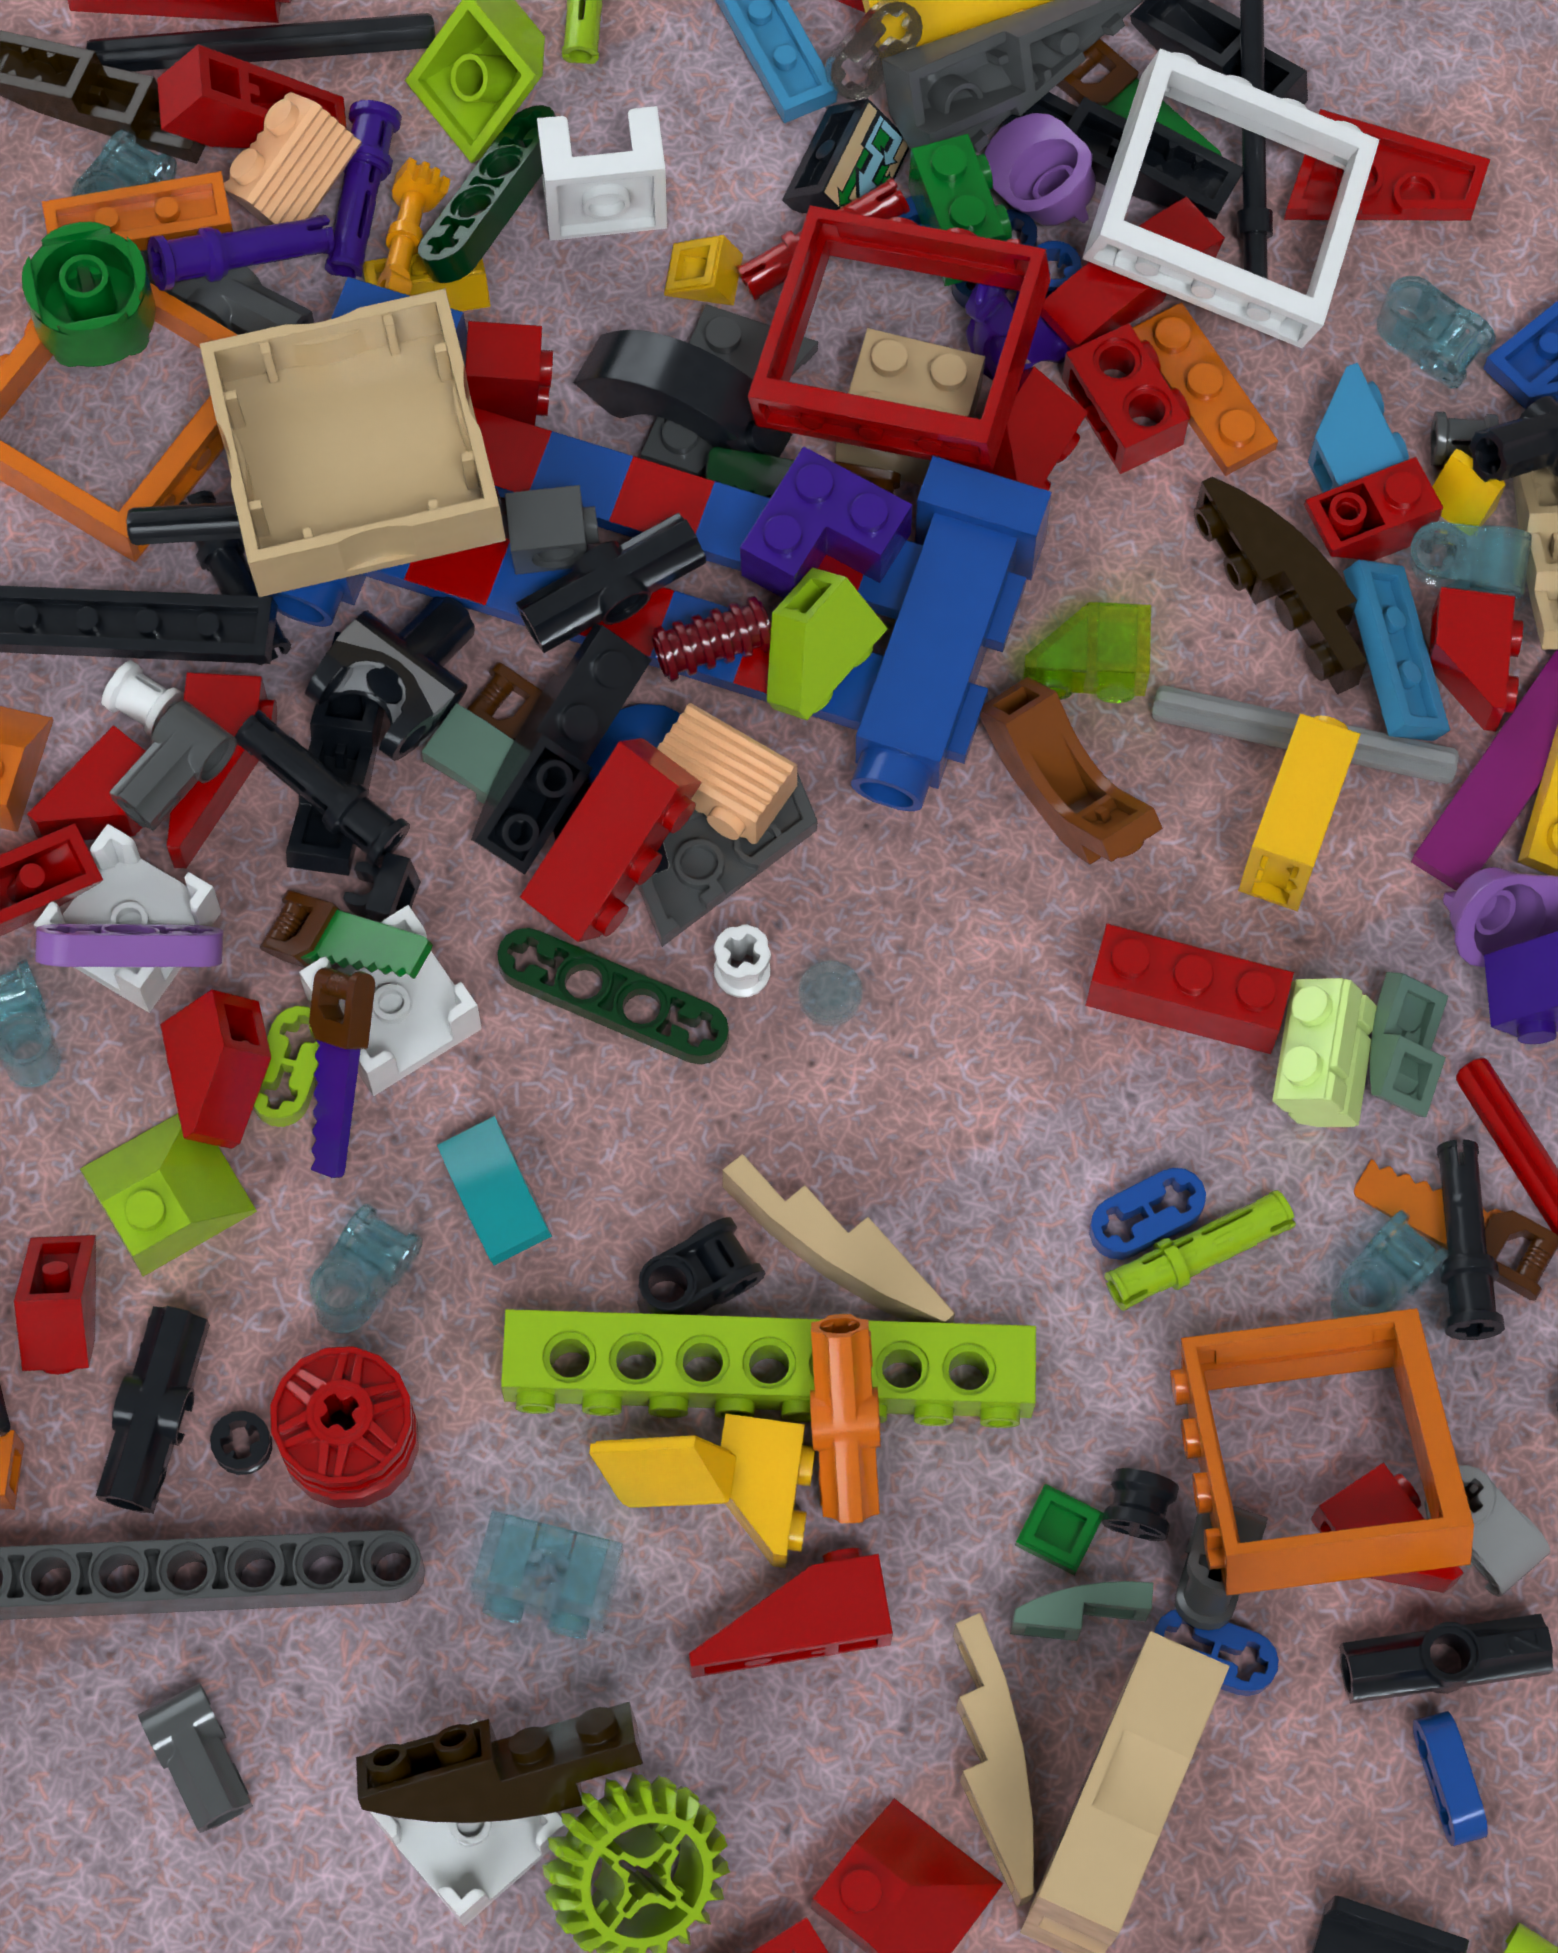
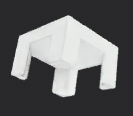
M657 106L629 110L628 121L632 151L572 157L568 120L566 117L537 118L543 169L542 183L550 241L667 229L666 168Z
M107 824L90 849L103 881L74 898L63 915L58 904L53 901L50 902L34 923V927L36 929L38 926L48 924L212 926L221 914V909L212 885L189 872L184 877L186 885L141 859L135 841ZM182 967L74 968L150 1013Z
M409 905L382 921L383 924L427 938L423 925ZM432 951L429 953L415 979H412L407 973L402 977H398L393 971L384 975L379 969L371 973L365 967L355 970L351 965L346 968L340 967L337 969V971L349 975L358 971L372 975L375 980L369 1044L367 1049H361L358 1074L373 1096L482 1029L478 1005L462 982L454 985ZM322 957L299 971L305 995L310 1003L315 974L321 968H331L327 957ZM340 999L339 1006L344 1014L346 1000Z
M475 1719L470 1724L476 1723L478 1721ZM370 1812L380 1829L464 1927L550 1851L547 1838L566 1836L568 1832L567 1827L562 1823V1818L557 1812L507 1821L477 1823L428 1822Z

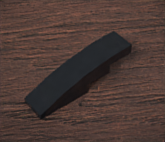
M1048 92L1021 116L1011 114L1003 122L1001 128L1018 117L1032 113L1050 114L1061 120L1087 144L1092 153L1091 167L1095 174L1096 182L1106 186L1127 119L1086 97L1076 107ZM1156 121L1132 196L1165 207H1169L1188 197L1205 217L1216 220L1245 168Z
M335 632L332 645L341 632ZM354 694L340 696L333 701L328 699L321 705L316 703L310 722L311 742L308 751L346 783L362 784L369 790L385 711L375 701L365 696ZM299 795V805L286 849L287 867L349 876L357 846L342 833L332 834L325 828V823L322 822L323 814Z

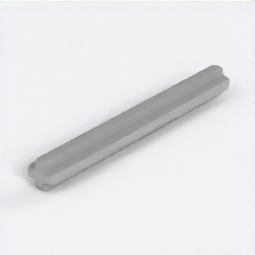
M1165 685L1158 688L1152 709V718L1158 722L1282 749L1288 748L1299 714ZM1346 725L1348 730L1361 734L1351 764L1443 784L1452 783L1459 762L1458 751L1455 748L1409 738L1392 737L1386 733Z

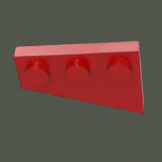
M1320 109V115L1334 121L1352 123L1361 132L1380 139L1356 220L1471 221L1490 163L1489 158ZM1305 154L1284 220H1329L1344 170Z

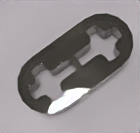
M880 0L872 6L827 59L825 74L831 88L846 99L857 101L868 98L876 92L885 82L881 59L915 48L921 39L923 25L921 16L916 9L902 0ZM904 13L906 17L901 23L906 31L904 37L899 40L890 36L877 48L875 43L886 31L885 25L881 22L886 14H890L897 18ZM870 50L873 54L861 69L867 76L864 82L859 85L851 80L844 86L841 83L846 76L844 69L841 68L843 62L846 59H850L857 63Z

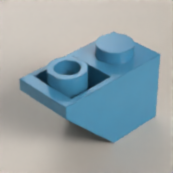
M1358 363L1346 366L1315 435L1308 459L1309 466L1322 493L1409 459L1407 447L1402 436L1398 432H1391L1383 416L1384 402L1379 388L1373 381H1366Z

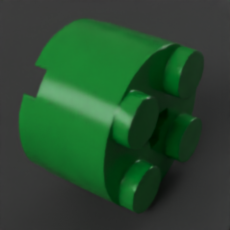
M97 222L72 223L51 231L41 240L43 246L39 248L31 260L28 256L22 271L23 292L36 332L43 345L54 355L55 360L67 367L105 366L121 361L129 355L141 353L149 343V334L155 321L156 307L144 259L137 245L128 237L126 240L113 233L109 226Z

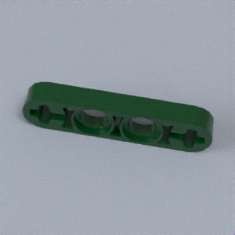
M544 105L532 106L523 109L510 119L422 238L418 246V254L433 281L450 283L468 275L477 266L543 174L537 118L556 117L550 107Z
M531 928L516 929L507 934L499 945L497 956L500 974L508 984L518 990L689 1063L698 1065L711 1063L720 1058L727 1048L729 1040L727 1019L720 1009L706 1001L539 930ZM529 946L537 948L538 961L554 969L556 957L564 958V961L557 968L554 986L546 984L549 980L548 970L530 964L524 972L517 971L516 960L511 954L513 952L524 954ZM583 970L594 972L603 982L601 990L597 995L589 999L575 998L566 989L567 980L572 974ZM638 995L650 996L660 1005V1013L655 1020L649 1023H633L624 1014L625 1004L629 999ZM676 1006L681 1008L678 1011V1022L696 1028L701 1020L711 1023V1035L716 1039L714 1041L703 1039L698 1047L689 1044V1032L674 1024L671 1026L670 1036L661 1033L669 1023L671 1007Z

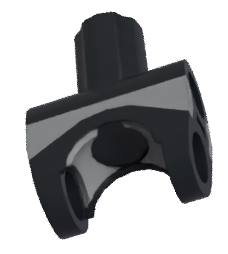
M434 597L399 633L366 610L340 633L314 672L306 688L305 695L318 705L323 704L328 699L333 701L340 696L350 694L365 696L378 703L390 720V728L382 739L379 750L393 761L399 760L424 743L439 728L455 704H459L468 687L467 684L443 666L474 636L475 625L470 618L468 610L451 597Z

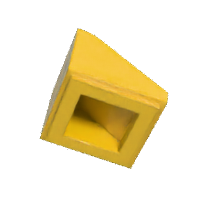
M725 235L674 243L664 295L734 306L739 280L736 266L742 263L743 254Z
M1456 449L1451 454L1432 487L1443 506L1441 517L1471 537L1496 510L1506 483H1504V480L1499 481L1497 479L1484 482L1473 470V458L1462 450Z

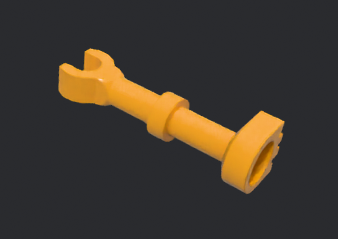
M411 157L407 159L395 175L392 198L400 208L397 220L390 224L388 228L386 246L389 252L385 269L381 273L376 285L406 295H410L413 285L409 274L412 256L418 253V246L423 238V231L420 228L423 213L430 212L448 193L451 180L444 175L439 177L441 172L439 168H429L430 163L423 161L421 165H417V161Z

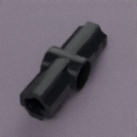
M1553 395L1542 397L1532 403L1521 414L1519 419L1475 432L1469 449L1473 458V470L1484 482L1495 479L1502 481L1545 467L1558 477L1557 397Z
M677 513L621 545L618 541H609L587 551L575 562L572 572L516 602L517 610L535 644L545 653L601 621L606 625H612L630 618L648 603L653 592L706 563V555L688 521L680 513Z
M153 1306L133 1374L127 1373L116 1397L112 1416V1428L115 1430L96 1493L99 1501L127 1510L154 1514L156 1504L159 1501L158 1497L166 1478L174 1445L179 1446L184 1439L185 1434L179 1433L185 1410L192 1412L195 1393L191 1387L210 1327L207 1319L180 1308Z
M1542 1614L1466 1625L1444 1622L1434 1626L1431 1630L1341 1643L1339 1647L1340 1668L1350 1704L1428 1692L1448 1694L1459 1690L1461 1687L1549 1675L1553 1672V1647L1549 1628L1546 1626ZM1446 1644L1454 1648L1461 1659V1671L1452 1674L1439 1670L1433 1664L1430 1657L1431 1646Z

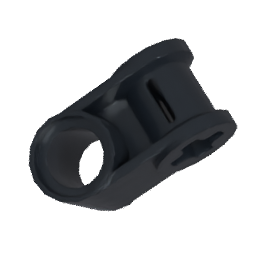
M731 1217L718 1219L706 1225L687 1240L653 1257L644 1264L639 1274L637 1304L640 1313L698 1315L716 1304L726 1303L754 1287L764 1278L766 1273L760 1263H751L735 1237L734 1233L737 1230V1226ZM672 1281L678 1284L685 1294L679 1300L668 1303L657 1300L651 1294L650 1289L656 1283Z

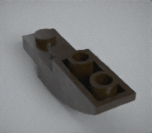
M1214 477L1202 481L1196 508L1193 510L1194 520L1202 537L1207 542L1216 540L1226 556L1223 559V566L1231 585L1237 591L1246 589L1255 605L1277 595L1275 607L1281 622L1289 631L1298 629L1308 646L1305 649V655L1311 671L1320 681L1328 679L1337 695L1359 685L1367 660L1346 628L1350 624L1357 599L1339 573L1307 538L1268 506L1240 489Z
M626 1702L609 1708H593L584 1712L579 1717L548 1726L528 1727L520 1730L513 1736L500 1740L496 1739L489 1719L469 1725H452L443 1729L438 1734L404 1744H387L377 1748L370 1754L356 1757L358 1801L361 1809L396 1818L452 1823L507 1821L546 1815L583 1806L581 1801V1782L643 1764L637 1722L630 1702Z

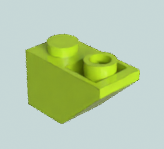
M812 567L772 612L767 702L774 710L808 720L814 713L820 711L829 703L835 688L853 668L862 664L871 655L873 645L887 631L888 628L847 577Z

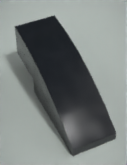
M1144 0L1130 15L1133 26L1157 51L1161 48L1171 53H1183L1194 58L1198 64L1216 72L1241 77L1240 18L1208 0ZM1264 47L1265 92L1279 98H1290L1305 104L1308 101L1307 70Z

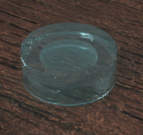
M823 961L813 965L804 973L799 984L798 997L800 1007L804 1014L817 1024L837 1026L846 1023L855 1016L862 1002V984L857 973L848 965L837 961Z

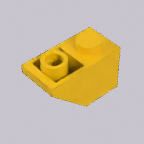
M725 1414L721 1447L732 1451V1454L736 1455L731 1497L725 1505L773 1567L786 1568L788 1550L802 1552L807 1512L794 1510L797 1486L811 1487L815 1459L813 1446L803 1445L805 1424Z

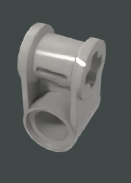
M1462 1465L1459 1466L1465 1491L1472 1498L1468 1504L1474 1523L1471 1565L1465 1566L1469 1569L1474 1565L1489 1582L1485 1588L1491 1594L1501 1597L1550 1554V1547L1539 1529L1528 1517L1511 1504L1490 1480L1488 1475L1479 1468ZM1425 1498L1424 1505L1426 1515L1428 1519H1431L1427 1500Z

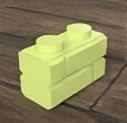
M1326 978L1296 979L1292 981L1272 1101L1284 1112H1289L1288 1115L1298 1124L1314 1127H1355L1359 1125L1371 1051L1369 1034L1373 1032L1377 1005L1367 995H1363L1362 990L1352 980Z

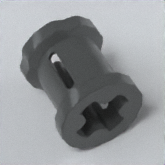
M1434 412L1430 433L1431 466H1442L1444 461H1448L1456 449L1462 450L1472 458L1469 449L1471 441L1466 440H1472L1476 431L1499 425L1497 414H1486L1483 420L1448 418L1445 412Z

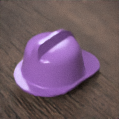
M1032 113L1018 117L1000 128L990 140L984 153L991 168L993 189L1014 209L1027 214L1035 222L1042 225H1058L1069 221L1073 217L1085 223L1089 219L1086 206L1094 195L1096 177L1091 167L1092 153L1087 144L1061 120L1050 114Z
M1489 867L1478 870L1469 876L1457 891L1444 893L1443 903L1450 911L1449 917L1455 933L1454 941L1458 954L1470 965L1485 967V954L1558 931L1557 876L1517 874L1506 869Z

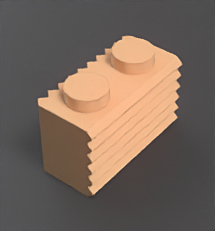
M290 92L284 96V99L276 102L269 109L264 119V131L257 134V141L251 143L250 148L239 153L232 162L230 178L224 182L225 192L266 226L310 218L362 142L354 137V134L346 130V127L341 125L321 105Z
M692 703L686 706L684 713L680 714L677 722L673 724L670 732L665 735L663 742L659 743L657 747L663 754L702 782L691 799L696 803L695 810L698 813H704L707 816L709 825L719 834L731 840H738L741 837L746 838L751 844H757L797 787L796 763Z

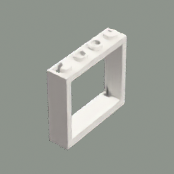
M1160 48L1141 75L1082 259L1303 348L1324 326L1380 139L1361 132L1352 123L1334 121L1312 112L1297 100L1279 98L1257 89L1242 77L1224 75L1204 67L1189 55L1176 52L1171 53ZM1164 96L1344 170L1306 295L1124 221Z

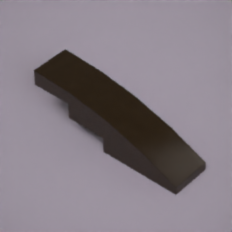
M0 30V96L38 113L184 161L198 163L206 145L161 130L158 84L154 76L104 66L93 50Z

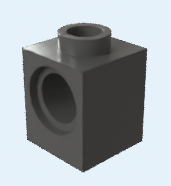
M580 485L505 493L510 548L516 575L572 569L575 562L588 551V544L599 543L595 506L583 507Z

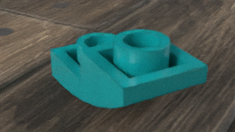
M495 1116L437 1145L466 1212L494 1266L552 1237L534 1193L524 1178L507 1137Z

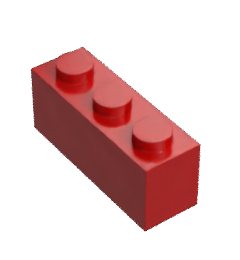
M644 738L619 741L522 892L520 898L577 942L598 938L601 935L605 937L611 935L628 913L629 906L624 902L635 885L644 884L658 868L662 855L657 851L670 832L672 834L678 832L693 814L696 803L691 799L702 782Z
M1106 923L1085 1006L1271 1054L1281 1028L1294 972Z

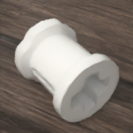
M129 660L116 670L113 677L107 683L102 695L101 704L112 713L121 711L143 725L145 734L151 738L156 725L163 715L173 705L184 700V692L175 687L170 689L164 688L145 676L143 669L137 663Z
M748 924L726 928L717 937L714 944V955L716 957L714 964L715 980L726 994L737 998L751 997L758 994L767 985L770 978L769 962L771 952L768 947V939L758 928ZM746 954L753 956V964L744 961L738 968L731 966V958L740 961Z

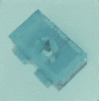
M492 1511L470 1588L474 1601L484 1603L482 1609L484 1614L499 1620L520 1623L523 1613L549 1619L547 1628L563 1636L586 1639L588 1630L604 1633L624 1559L623 1543ZM546 1565L555 1566L557 1577L563 1583L551 1582L547 1592L537 1591L535 1578L530 1576V1574L542 1575Z

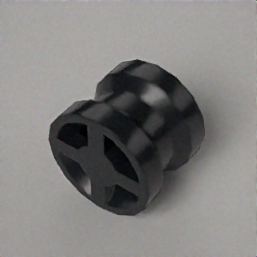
M1132 1468L1116 1469L1111 1482L1116 1492L1114 1502L1105 1509L1102 1524L1114 1532L1148 1541H1165L1170 1528V1524L1165 1518L1167 1507L1177 1499L1178 1484L1169 1478L1149 1471Z

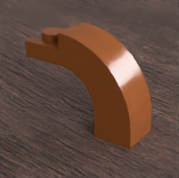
M1026 677L983 705L980 713L981 720L1009 774L1057 837L1083 861L1091 865L1101 857L1112 862L1117 858L1129 856L1138 851L1146 839L1163 829L1152 806L1119 789L1095 765L1076 736L1056 691Z

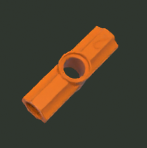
M852 1314L828 1315L820 1321L811 1322L815 1390H810L813 1451H819L820 1505L822 1506L823 1517L835 1519L839 1523H861L871 1516L880 1514L876 1448H881L878 1387H872L871 1331H869L868 1319H860Z

